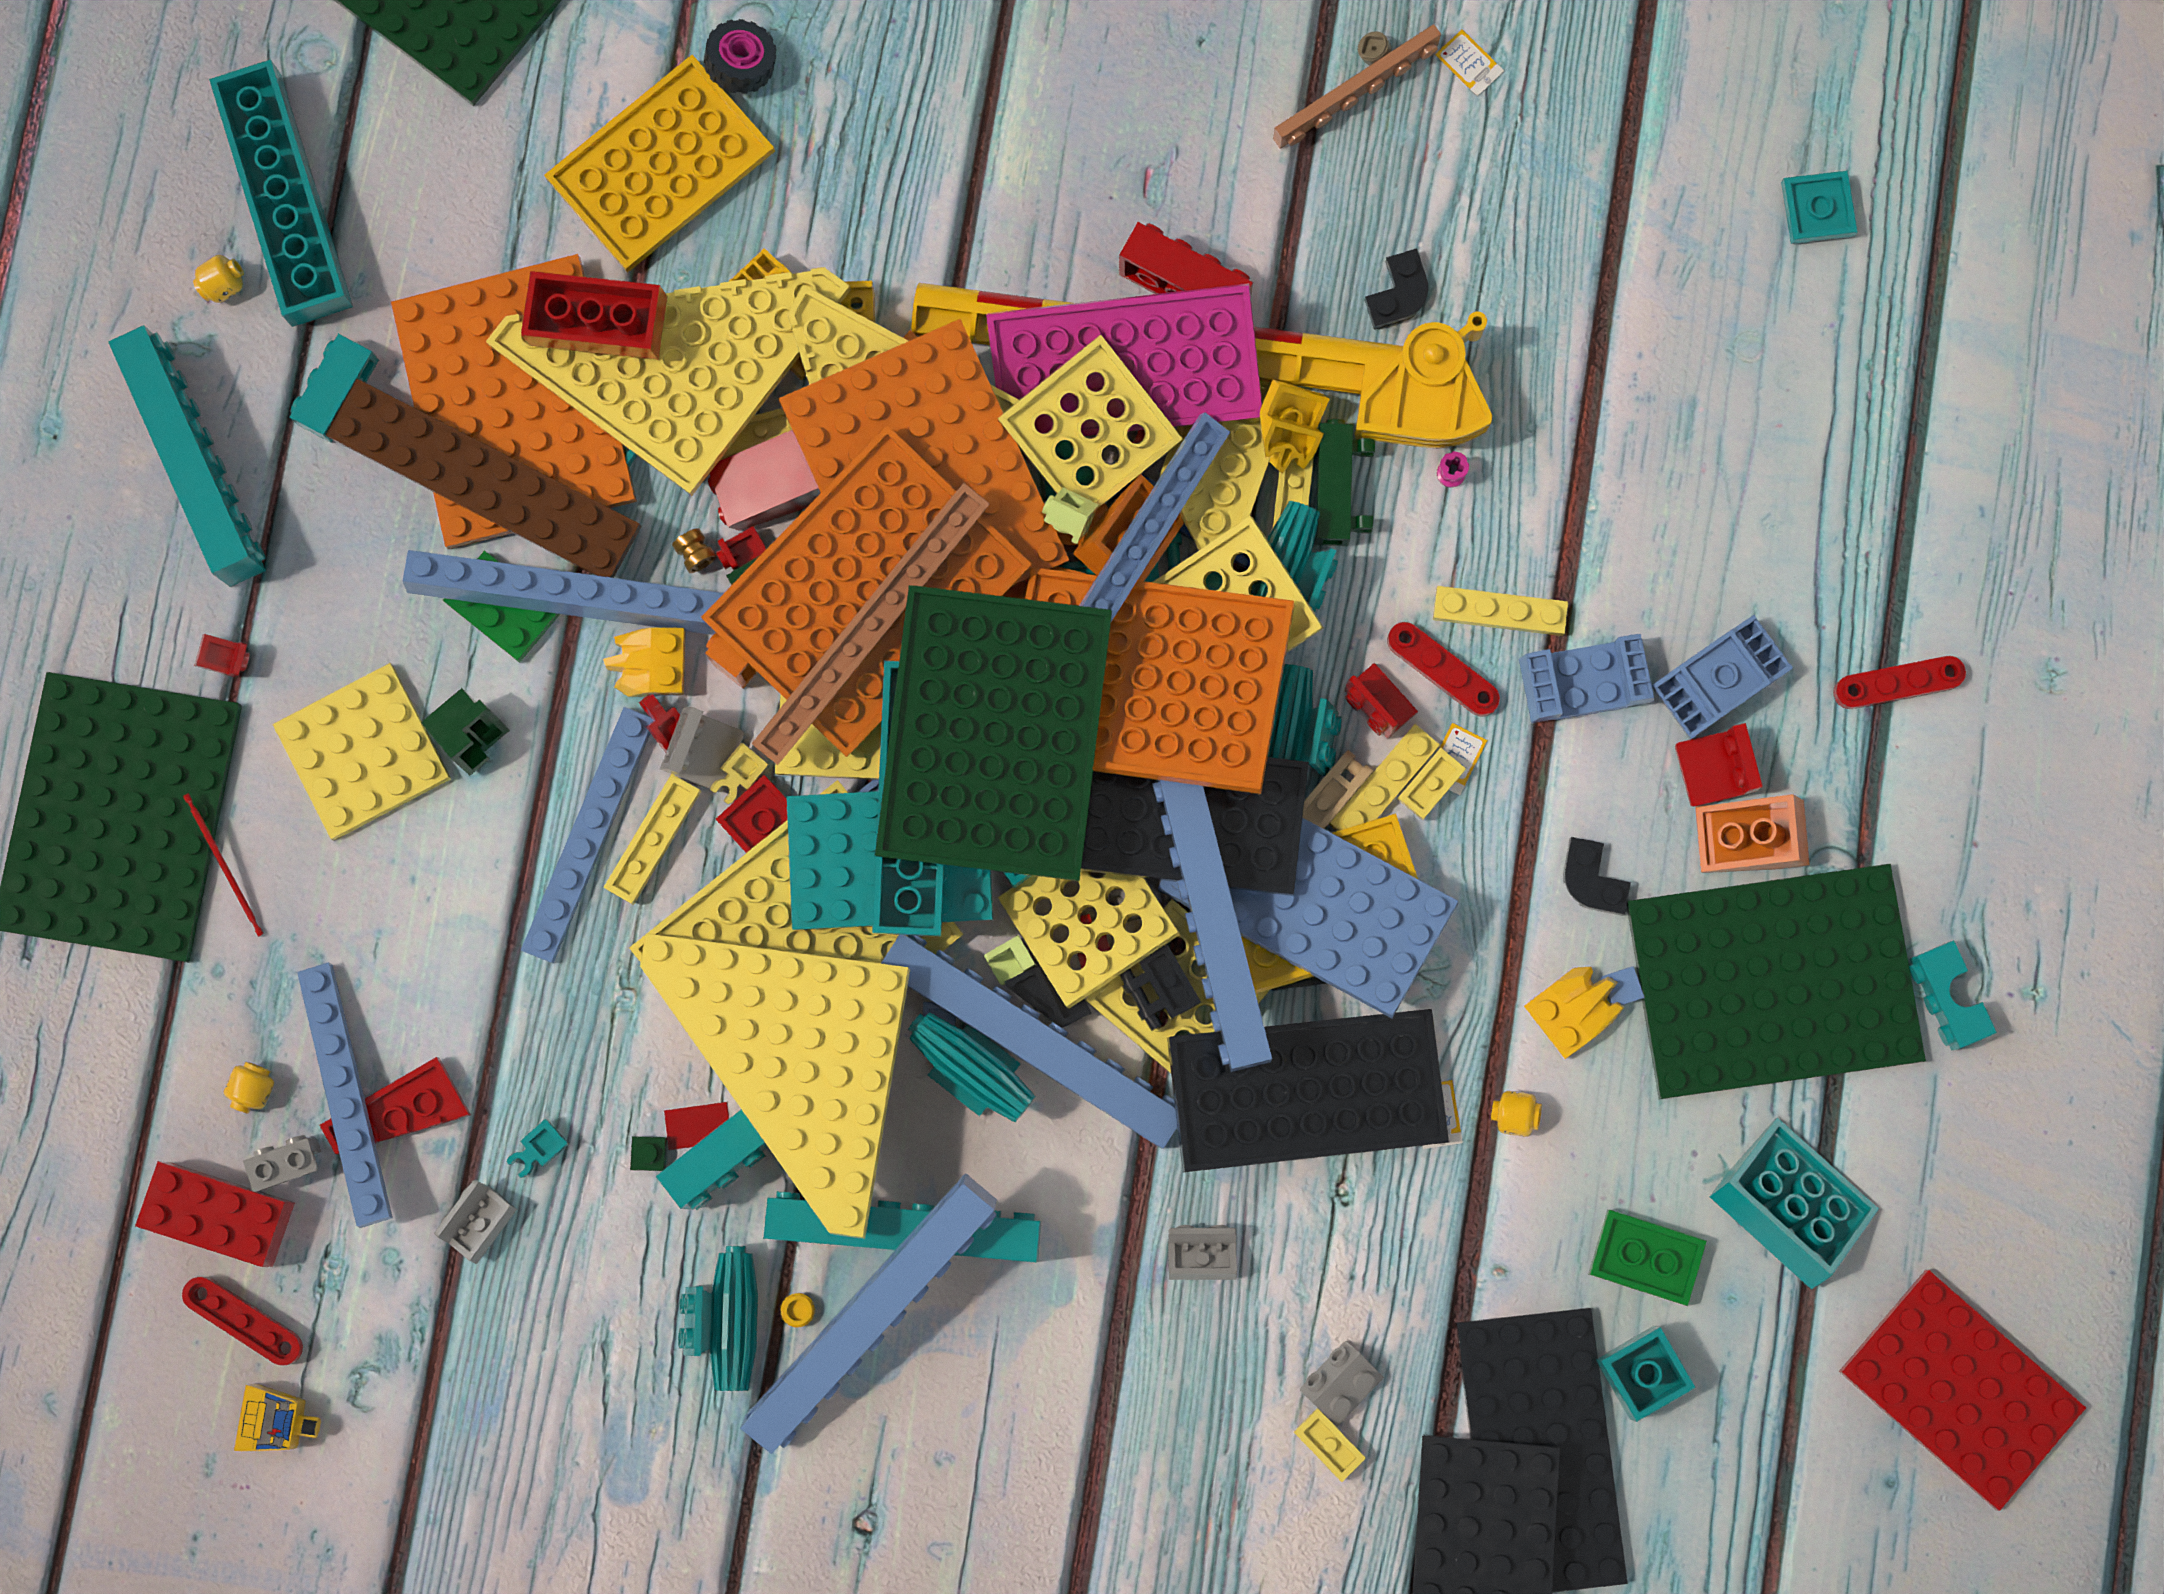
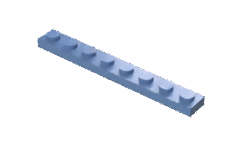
M1206 412L1200 414L1079 606L1112 610V622L1230 431Z
M623 707L521 951L554 963L651 734L646 728L647 725L653 722L651 717Z
M324 963L299 971L297 975L356 1226L363 1228L392 1219L393 1216L334 968L331 963Z

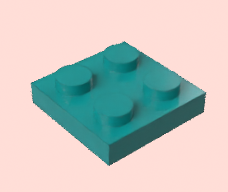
M1848 170L1783 178L1781 186L1791 244L1853 237L1857 234Z

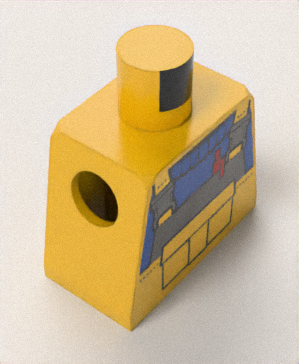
M260 1384L245 1385L234 1451L295 1449L298 1447L300 1436L317 1438L321 1419L304 1415L306 1404L304 1399Z

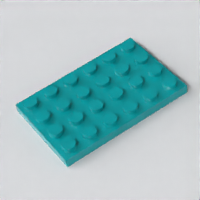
M878 791L787 796L792 930L872 926ZM944 865L942 923L993 920L991 871Z

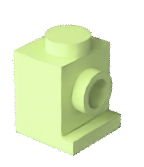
M1063 487L1055 497L1049 496L1042 513L1046 514L1045 522L1053 525L1054 529L1061 533L1073 535L1071 542L1078 544L1088 532L1098 504Z

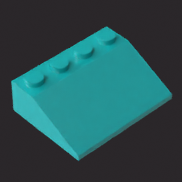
M1778 1117L1729 1170L1709 1196L1810 1289L1815 1288L1835 1273L1879 1210L1874 1203Z

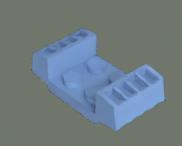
M1752 615L1654 683L1652 688L1691 740L1762 689H1765L1784 676L1793 667L1767 634L1755 615Z
M1641 634L1621 636L1611 643L1551 653L1550 649L1527 653L1518 659L1531 723L1560 720L1654 702Z

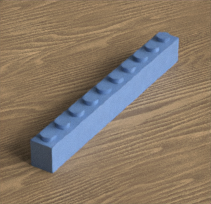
M408 550L403 575V584L407 593L659 628H684L688 632L714 635L716 632L701 616L724 594Z
M1158 780L1157 783H1153V789L1157 803L1164 802L1166 815L1161 816L1165 835L1172 834L1175 847L1169 848L1173 868L1180 867L1182 880H1178L1177 885L1181 900L1188 899L1191 912L1185 913L1189 932H1196L1199 945L1193 946L1198 966L1204 965L1207 978L1202 979L1206 999L1213 998L1216 1011L1210 1012L1214 1032L1221 1031L1224 1044L1218 1045L1222 1064H1229L1230 1070L1233 1072L1270 1063L1272 1056L1204 788L1200 785Z
M914 935L898 936L881 964L908 967L910 969L909 988L1159 1148L1164 1149L1177 1128L1174 1099L1167 1095H1164L1162 1099L1151 1093L1152 1085L1137 1076L1134 1081L1130 1080L1122 1074L1125 1068L1109 1058L1105 1063L1094 1056L1096 1050L1081 1040L1076 1045L1065 1037L1068 1032L1055 1023L1051 1022L1049 1027L1037 1020L1040 1014L1027 1005L1023 1004L1021 1008L1016 1007L1009 1002L1012 996L997 986L991 991L981 984L984 978L974 971L966 968L963 973L952 966L955 960L946 953L938 950L934 954L924 948L927 942L921 937Z
M965 1173L748 1411L740 1429L770 1454L779 1445L785 1448L796 1435L794 1429L801 1421L807 1424L818 1411L816 1405L824 1397L826 1400H829L840 1387L838 1381L846 1373L848 1376H851L862 1363L860 1357L868 1349L872 1352L879 1346L884 1339L882 1333L889 1325L894 1328L901 1322L907 1313L904 1309L912 1300L917 1303L922 1299L929 1289L927 1286L929 1281L934 1276L939 1279L944 1275L951 1265L950 1258L956 1252L960 1254L965 1252L974 1240L972 1234L979 1227L984 1230L996 1216L994 1210L997 1199Z

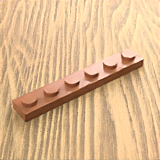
M1434 24L1276 126L1274 128L1273 140L1280 149L1287 144L1293 146L1299 143L1306 136L1305 133L1313 127L1319 129L1325 126L1332 119V115L1342 109L1345 112L1351 109L1359 101L1358 98L1365 93L1373 94L1384 86L1385 80L1391 76L1399 77L1411 68V63L1417 59L1425 60L1432 56L1438 50L1437 46L1441 33Z

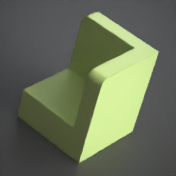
M1019 935L984 955L1000 985H1005L1004 981L1035 967V963Z

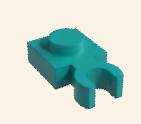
M544 1119L520 1141L526 1149L523 1152L511 1154L506 1162L508 1165H512L516 1160L522 1159L525 1163V1168L518 1176L525 1178L533 1171L536 1161L541 1166H546L569 1143L548 1119Z

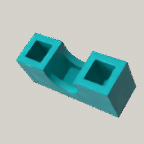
M1954 940L1909 958L1912 964L1909 966L1911 976L1917 984H1921L1926 994L1923 998L1925 1006L1931 1015L1935 1014L1940 1025L1938 1033L1945 1046L1949 1045L1951 1051L1957 1050L1997 1033L1983 1002L1963 1007L1955 1003L1950 995L1952 980L1956 976L1968 971Z

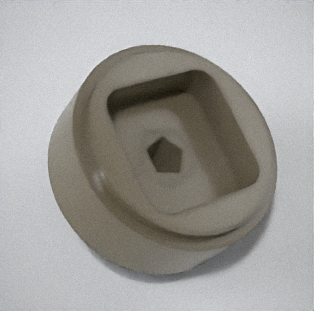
M1378 31L1367 33L1358 44V54L1368 65L1375 63L1392 50L1390 41L1383 33Z

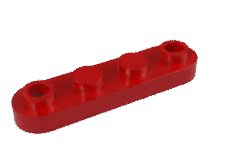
M1400 622L1391 628L1387 637V644L1396 656L1472 714L1485 717L1496 710L1499 705L1500 696L1498 690L1491 683L1415 625L1409 622ZM1407 633L1411 641L1409 643H1402L1399 640V635ZM1478 694H1487L1489 702L1486 704L1480 703L1477 698Z
M1943 656L1845 676L1836 683L1833 695L1837 704L1842 708L1857 709L1952 690L1964 681L1966 669L1963 662L1957 657ZM1945 667H1951L1954 670L1953 677H1948L1945 674ZM1849 686L1857 688V696H1851L1848 693Z
M195 1277L190 1279L183 1287L182 1299L189 1309L272 1363L280 1366L295 1363L302 1355L303 1343L296 1333L211 1278ZM202 1287L207 1290V1297L204 1300L198 1297V1291ZM284 1342H288L291 1345L289 1354H284L281 1350Z

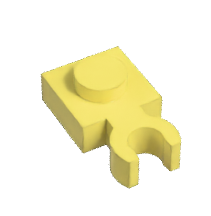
M740 743L720 768L727 774L726 777L716 780L711 785L710 790L716 793L721 786H727L729 793L723 801L730 804L737 796V787L741 785L744 789L748 790L768 764L745 744Z

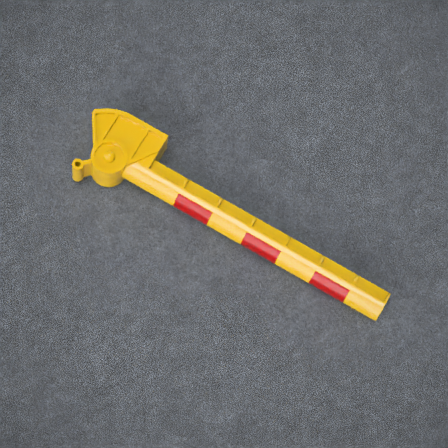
M918 283L913 303L911 329L915 335L922 336L961 319L971 343L990 345L987 313L1073 303ZM1476 311L1471 313L1466 325L1458 332L1452 327L1439 322L1422 324L1408 335L1403 346L1254 326L1260 381L1272 382V380H1277L1295 386L1360 394L1354 439L1372 438L1377 442L1422 448H1447L1466 443L1486 433L1492 422V413L1465 359L1464 343L1468 340L1472 342L1478 341L1486 328L1487 317L1482 312Z

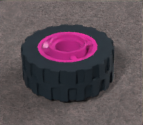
M745 19L727 20L726 23L718 24L715 30L712 29L709 39H707L704 53L706 73L710 75L713 83L716 82L719 85L718 87L723 90L727 89L735 94L736 92L748 94L751 91L756 92L760 87H764L768 83V79H771L777 56L776 45H774L771 35H768L766 29L759 27L755 22H747Z

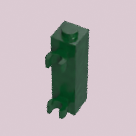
M1328 419L1326 423H1320L1319 430L1324 434L1318 446L1316 511H1319L1320 515L1316 529L1315 545L1348 546L1351 532L1372 533L1373 515L1351 516L1352 455L1373 457L1375 453V439H1353V424H1345V420Z

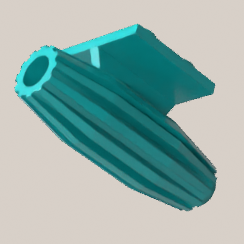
M1289 501L1267 540L1313 612H1315L1316 609H1320L1326 595V591L1321 590L1323 584L1327 582L1328 578L1331 579L1338 565V560L1334 559L1337 550L1330 548L1327 551L1312 552L1320 513L1307 505ZM1263 581L1254 583L1251 587V595L1266 597L1268 593L1267 584Z
M1294 664L1284 665L1268 757L1309 762L1308 765L1315 769L1321 776H1326L1329 768H1332L1335 764L1336 749L1333 748L1334 737L1339 736L1341 732L1342 717L1338 716L1339 712L1328 699L1320 698L1319 707L1313 708V670Z
M920 1013L909 1026L908 1030L912 1032L909 1039L934 1066L927 1076L979 1117L986 1108H989L1016 1122L1035 1099L1034 1093L1015 1074L1021 1063L988 1037L969 1025H966L961 1030L932 1013H928L925 1017Z
M726 1246V1252L718 1254L711 1293L703 1290V1286L686 1287L685 1294L680 1295L679 1311L680 1314H685L684 1328H679L678 1346L680 1349H683V1355L701 1356V1353L709 1350L714 1391H749L757 1350L758 1290L753 1253H746V1246Z

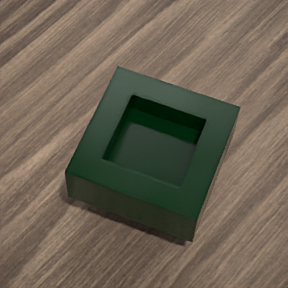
M632 1136L630 1170L663 1171L666 1169L667 1138Z

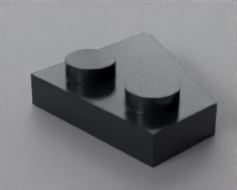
M1040 964L1004 981L1007 988L1061 1028L1092 1014L1085 999L1070 1009L1067 1008Z

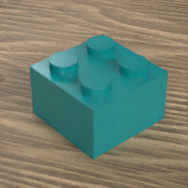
M1658 1326L1650 1327L1597 1359L1601 1371L1629 1419L1635 1422L1696 1388L1663 1330Z

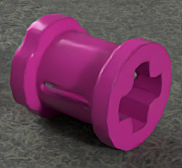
M1456 451L1443 456L1437 469V479L1442 485L1453 488L1462 484L1469 470L1466 456ZM1452 464L1457 466V471L1454 475L1448 473Z

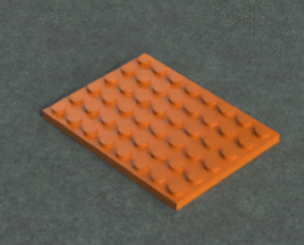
M578 254L391 301L414 408L608 508L637 502L630 469L625 458L624 445L486 343L505 316L524 315L530 271L585 277L581 257ZM433 492L444 544L448 550L512 534V532Z
M961 319L778 398L820 493L888 425L955 491L965 483L990 504L981 516L1032 564L1012 586L1028 580L1031 567L1051 570L1069 562V558L1053 525L1044 521L1046 514L1042 513L1044 503L1016 441L997 419L1003 412Z
M886 425L701 618L787 700L956 491L901 437ZM980 516L923 587L1002 596L1032 564L985 518ZM906 608L812 723L846 757L882 721L884 661H899Z
M1031 567L1025 599L1079 606L1096 580L1097 575ZM1137 581L1110 624L1093 771L1261 794L1295 607L1294 601Z

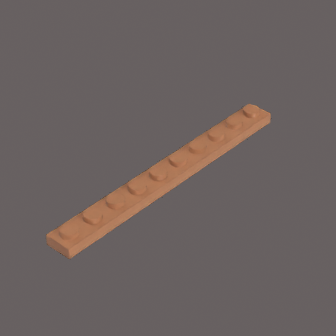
M965 483L960 486L752 742L754 747L777 765L780 764L905 610L909 585L923 587L990 505L985 499Z

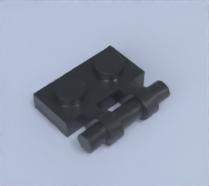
M1168 944L1139 962L1144 971L1143 974L1135 977L1131 968L1119 975L1124 983L1122 986L1126 995H1131L1139 1009L1137 1012L1141 1021H1146L1151 1031L1163 1025L1157 1015L1159 1011L1166 1009L1172 1020L1201 1003ZM1149 982L1159 997L1153 1003H1150L1142 989Z

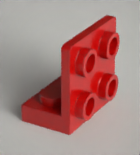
M1375 663L1358 677L1353 675L1348 679L1344 689L1347 693L1345 696L1346 701L1355 711L1358 712L1361 709L1369 718L1367 724L1378 736L1383 734L1387 739L1390 738L1418 713V710Z
M1746 723L1734 725L1725 732L1675 744L1677 758L1691 807L1752 794L1763 787Z

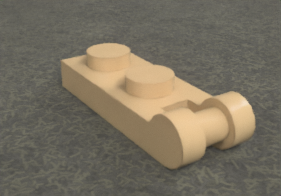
M1347 750L1305 799L1302 818L1326 829L1374 770L1368 765L1362 766L1355 760L1356 756ZM1346 769L1355 776L1351 782H1348L1341 776Z

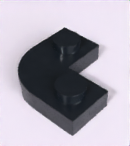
M1417 248L1386 257L1385 263L1394 288L1365 296L1364 301L1374 330L1409 320L1424 305L1428 295V281Z
M1575 837L1569 838L1563 882L1570 895L1579 903L1578 905L1584 908L1624 916L1631 882L1598 876L1604 843Z

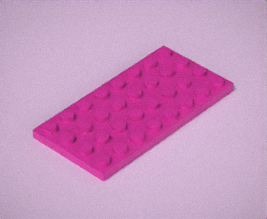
M1249 284L993 312L986 315L995 386L1019 400L1095 338L1102 335L1173 427L1193 425L1199 415L1204 412L1217 422L1260 417L1262 397ZM1093 372L1088 375L1086 379L1088 389L1097 392L1103 388L1104 378L1100 373ZM1067 393L1061 398L1060 405L1065 412L1071 413L1078 408L1079 401L1074 394ZM1114 398L1108 402L1107 412L1111 417L1118 418L1124 413L1125 406L1120 399ZM1041 414L1035 419V428L1039 433L1045 434L1052 429L1053 421L1049 415ZM1088 419L1082 423L1081 432L1083 436L1098 434L1099 425L1095 420ZM1134 424L1128 429V431L1144 430L1139 424Z

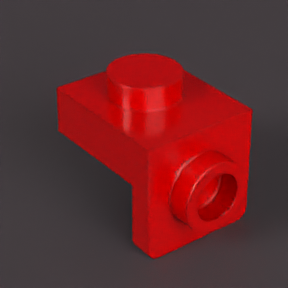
M752 526L727 541H724L723 538L718 540L717 542L721 550L717 551L716 554L725 570L732 567L734 571L760 556L766 550V547L756 529Z
M203 634L194 666L235 677L239 675L240 671H245L250 653L245 652L246 643H235Z

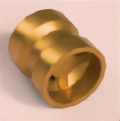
M699 528L684 533L672 544L678 555H684V565L689 573H695L704 569L717 558L712 548L703 544L705 537Z

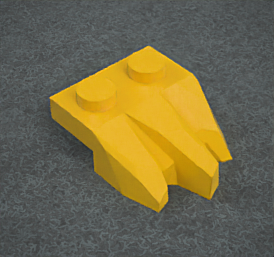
M1272 380L1260 409L1265 457H1270V463L1282 474L1292 459H1294L1297 465L1305 469L1316 453L1324 433L1318 430L1317 427L1330 398L1315 391Z
M643 628L615 636V643L622 648V654L603 659L607 670L622 672V676L617 680L614 688L628 697H646L651 694L684 695L686 630L684 628Z
M1591 966L1571 969L1524 1005L1564 1059L1575 1053L1611 1025L1625 1008L1619 1002L1609 1003L1607 1001L1608 995L1618 982L1608 976L1593 984L1591 981L1593 974Z

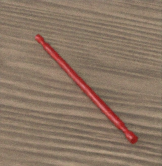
M190 794L184 795L183 798L189 804L198 826L245 914L253 924L257 936L263 935L262 929L258 926L251 908L198 809L194 806Z

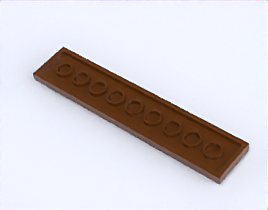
M359 379L355 380L325 434L333 441L595 576L615 577L642 527L640 523Z

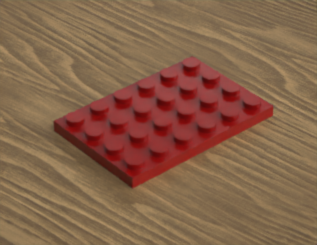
M1925 1270L1839 1370L1846 1379L1996 1511H2000L2086 1409L2082 1403L1930 1270Z

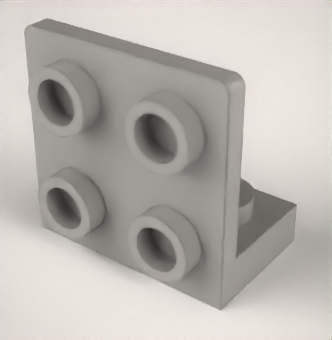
M684 707L660 770L710 789L716 780L726 777L727 774L720 768L740 745L744 732L702 715L704 711L694 707ZM721 786L717 792H722L724 786Z

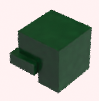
M463 688L458 690L421 722L447 755L469 776L490 759L485 751L510 731L480 699L476 702Z

